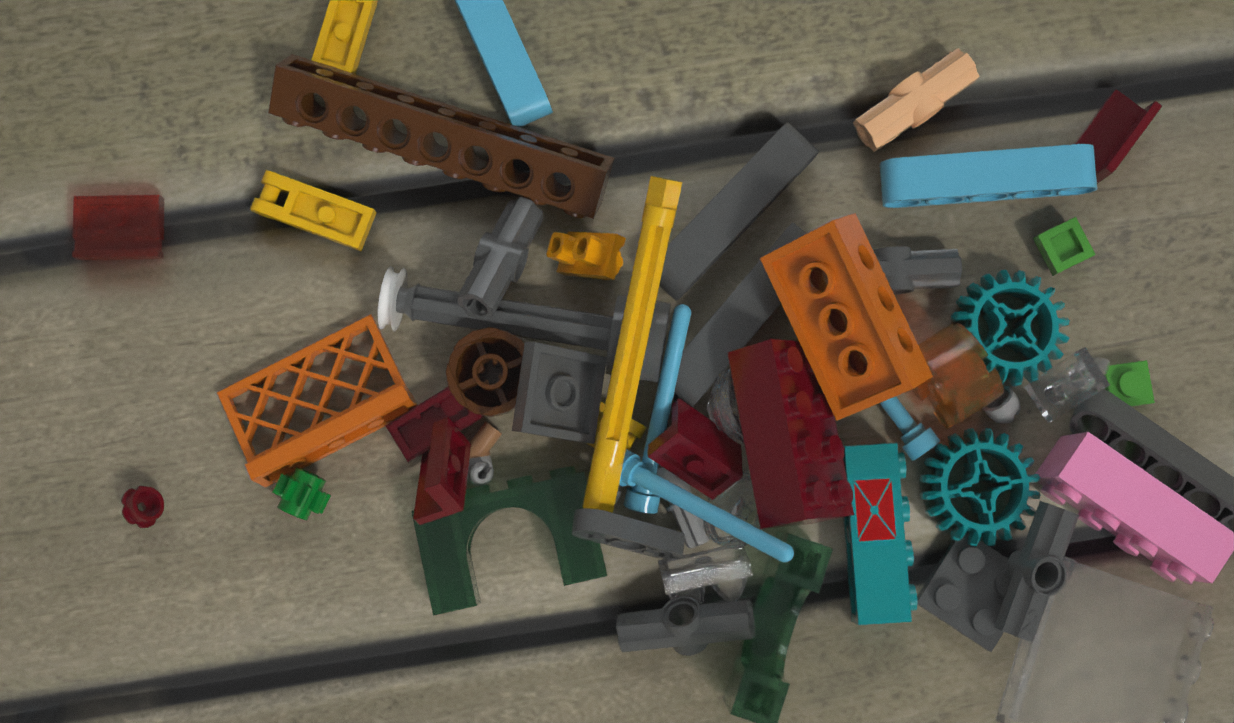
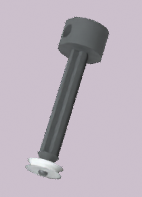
M390 266L384 275L378 302V324L380 329L390 324L395 332L400 325L403 314H406L413 322L419 320L475 330L491 327L507 331L519 337L606 350V374L611 375L627 300L626 295L617 296L613 316L502 299L493 317H485L483 320L469 316L458 305L457 296L459 292L420 286L419 283L411 288H407V272L405 268L401 269L400 273H395L394 268ZM656 300L640 380L659 381L669 324L670 302Z

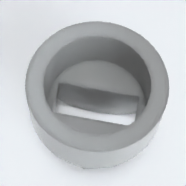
M1005 385L989 391L981 402V407L988 417L1000 424L1011 423L1014 421V415H1018L1021 410L1019 398L1011 387Z

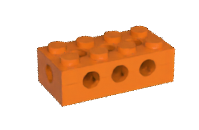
M856 213L832 220L760 258L836 421L912 390L933 377Z

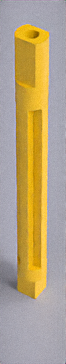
M650 176L641 220L643 222L600 431L596 438L583 508L599 509L611 513L614 510L628 444L627 437L662 270L682 187V182Z

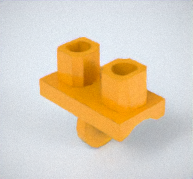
M568 231L565 234L554 232L551 235L546 255L548 258L559 262L556 272L565 276L615 280V276L623 265V258L619 250L624 246L626 238L613 233Z

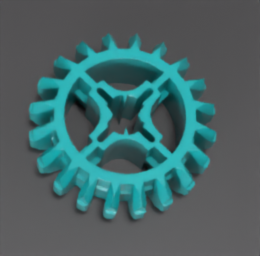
M1006 269L997 272L996 280L988 273L980 278L981 286L974 282L968 285L966 290L969 297L960 296L956 300L958 307L965 312H954L950 316V320L961 324V328L950 331V337L954 339L962 338L964 343L954 349L955 353L958 355L967 351L971 356L964 362V367L970 369L979 364L980 368L977 377L981 380L986 379L993 371L994 385L998 386L1003 385L1007 377L1011 386H1019L1022 384L1023 376L1028 382H1034L1039 379L1038 370L1043 373L1052 371L1053 366L1050 359L1058 360L1064 355L1062 350L1055 344L1067 343L1070 338L1065 333L1059 332V328L1069 325L1070 320L1065 317L1058 318L1056 313L1065 307V303L1058 301L1052 304L1049 299L1054 295L1055 288L1049 287L1041 292L1039 290L1041 277L1035 276L1026 284L1025 271L1019 270L1015 272L1011 279ZM1009 295L1019 298L1026 304L1017 310L1008 308L1003 302L998 304L992 296ZM981 310L984 312L982 317L987 322L989 328L988 335L983 341L978 331V317ZM1021 316L1014 324L1015 326L1011 330L1012 334L997 340L1004 333L1003 330L1007 326L1006 322ZM1035 316L1038 319L1040 327V336L1037 345L1035 344L1037 339L1031 332L1030 327L1031 321ZM1004 345L1010 347L1015 353L1021 352L1027 359L1023 362H1009L996 357L992 352Z
M973 428L964 430L963 440L956 433L949 435L948 443L951 449L942 443L934 447L936 454L941 460L926 458L924 462L928 468L934 470V474L920 476V482L931 483L932 491L920 493V498L922 500L934 499L935 505L925 511L927 516L933 517L942 514L943 516L937 522L936 528L939 531H944L953 524L950 538L954 541H960L965 533L968 532V545L977 546L981 536L987 546H994L997 540L996 533L1003 541L1011 540L1012 531L1010 526L1020 531L1026 528V524L1020 517V514L1034 516L1036 513L1033 507L1027 505L1028 499H1040L1041 496L1038 491H1029V483H1036L1041 478L1038 474L1027 475L1026 468L1034 464L1033 458L1028 457L1019 460L1018 456L1023 451V445L1017 443L1007 449L1009 435L1002 433L994 440L993 432L990 428L982 429L979 439ZM981 452L990 454L999 460L1009 476L1001 477L993 474L989 469L987 460H982ZM966 454L967 462L964 463L962 479L955 484L948 485V477L953 465L960 457ZM979 481L998 483L997 486L987 487V490H983L981 493L961 491L962 488L972 487V484H976ZM1011 489L1007 506L999 516L993 519V512H996V499L998 495L1005 490ZM962 497L966 499L971 505L972 512L977 513L979 524L971 522L960 515L952 505L950 498Z

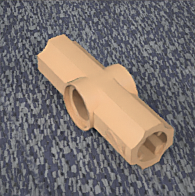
M957 48L923 73H920V71L913 73L893 88L887 98L855 119L853 124L857 130V135L865 146L875 152L897 138L908 128L912 127L914 129L939 112L944 107L945 102L970 86L980 77L975 62L968 53H964Z

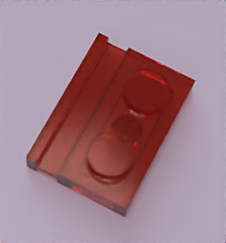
M160 195L74 196L73 239H75V251H72V257L77 260L163 259L162 240H164L165 198Z

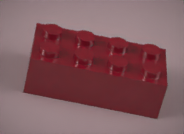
M769 339L727 352L760 529L807 525L854 515L852 507L853 491L850 483L847 481L843 461L844 446L838 436L835 417L800 342Z

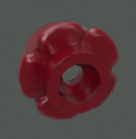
M139 486L135 490L131 488L123 494L121 503L124 505L121 511L124 519L131 525L137 524L139 528H149L154 525L156 519L164 511L163 497L152 487ZM138 504L142 505L143 511L138 509Z

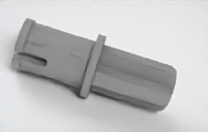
M664 467L658 469V476L692 493L689 484ZM668 501L670 506L666 508L667 512L672 511L680 532L685 534V545L688 548H695L710 540V535L702 519Z

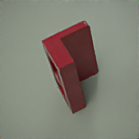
M1117 89L1109 95L1074 142V144H1091L1094 146L1097 184L1117 169L1162 108L1160 103L1154 101L1143 109Z
M677 399L672 404V425L648 444V457L713 500L743 477L741 442L686 402Z
M449 417L433 422L430 450L423 454L421 459L413 519L419 525L464 511L471 443Z

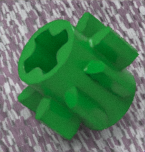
M296 467L292 476L281 473L272 493L281 496L277 508L306 521L311 512L322 514L331 497L330 494L322 491L326 480L299 467Z

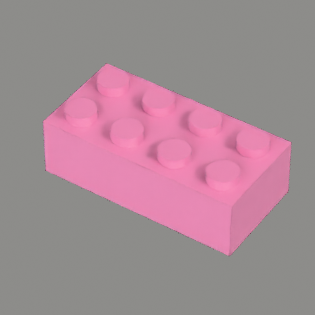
M1090 432L1061 436L1035 473L1041 477L1038 483L1043 486L1040 490L1043 495L1059 505H1064L1067 502L1080 511L1078 513L1079 520L1095 530L1100 531L1102 527L1116 536L1113 541L1115 545L1133 556H1138L1139 553L1153 562L1150 568L1168 581L1174 582L1176 579H1179L1190 585L1193 581L1213 583L1234 551L1233 531Z

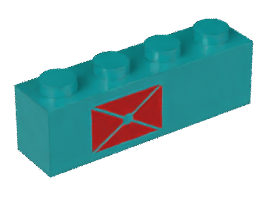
M897 443L844 446L843 461L847 481L850 483L853 491L852 507L854 512L852 516L843 517L851 622L857 625L912 622L911 611L917 610L918 601L915 585L909 584L908 566H913L914 552L911 540H905L904 522L910 521L909 500L907 496H902L900 481L901 478H906L905 455L903 452H898Z

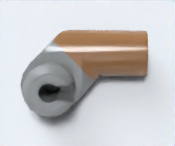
M486 421L470 441L471 449L467 479L475 486H484L491 482L494 469L490 450L502 435L501 432Z

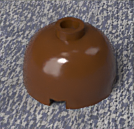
M489 327L470 332L457 342L453 348L454 351L450 355L449 364L447 363L446 377L449 390L459 404L475 414L490 417L508 414L515 409L524 343L515 335L496 328Z

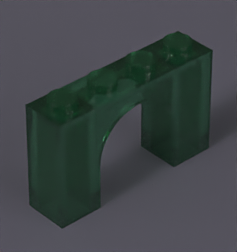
M568 466L549 471L551 479L536 483L533 482L532 475L507 480L508 489L491 492L490 485L466 489L464 511L419 525L413 519L433 616L474 607L481 603L471 556L473 537L480 524L488 516L505 508L514 507L530 511L542 519L548 526L554 539L564 586L608 576L601 543L572 535L574 511L583 508L587 486L586 473H576L575 466Z
M776 532L775 537L789 544L794 550V556L789 562H781L771 556L768 557L752 606L755 621V637L753 639L741 640L723 696V701L731 715L755 723H778L790 685L784 678V666L791 636L806 597L811 591L817 593L820 591L833 551L831 547L784 532Z

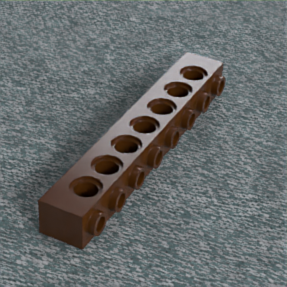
M291 54L275 66L268 113L282 117L286 124L297 127L309 126L322 130L326 137L332 139H349L362 143L365 149L372 152H389L402 156L405 162L412 165H429L442 169L445 175L452 178H469L482 182L483 186L491 191H509L522 195L524 198L534 201L535 205L549 204L562 208L567 215L575 218L589 217L594 219L602 204L615 159L613 157ZM314 93L324 99L326 108L316 102ZM354 106L364 111L367 121L360 119L355 114ZM393 119L401 121L406 126L407 134L396 129ZM433 132L442 134L448 142V147L438 144L434 139ZM473 146L484 148L489 155V159L485 160L478 157L474 152ZM513 159H520L526 162L530 172L525 173L518 170L514 165ZM560 172L565 174L570 179L571 185L566 186L558 183L554 173Z

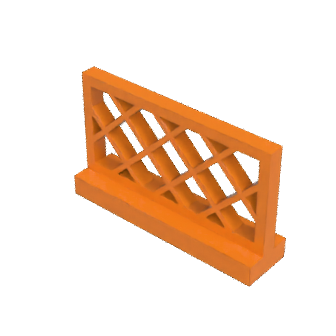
M371 314L217 392L248 462L245 464L252 481L265 488L276 483L281 473L291 475L296 467L303 469L385 427L388 423L417 406L416 400L409 391ZM369 330L374 342L368 358L348 352L353 338ZM342 343L340 349L334 348L335 346ZM323 352L337 355L329 377L310 372L315 357ZM379 352L384 362L376 360ZM346 358L365 364L357 386L338 380ZM303 363L301 369L296 367ZM373 367L389 371L395 383L380 392L365 389ZM286 371L299 375L290 397L272 392L277 376ZM307 378L327 383L318 406L299 400ZM262 383H264L263 388L257 387V386L261 385ZM335 386L355 392L349 408L341 412L327 409ZM247 391L260 394L252 417L238 413L233 398ZM363 395L369 396V398L361 401ZM269 397L288 403L280 425L260 420ZM296 406L316 412L310 428L302 432L288 429ZM324 414H325V415H328V416H331V417L325 419L324 421H322V420H323V417H324ZM242 420L249 422L247 429H245ZM258 425L277 431L271 448L256 454L252 440ZM286 434L292 436L284 440Z

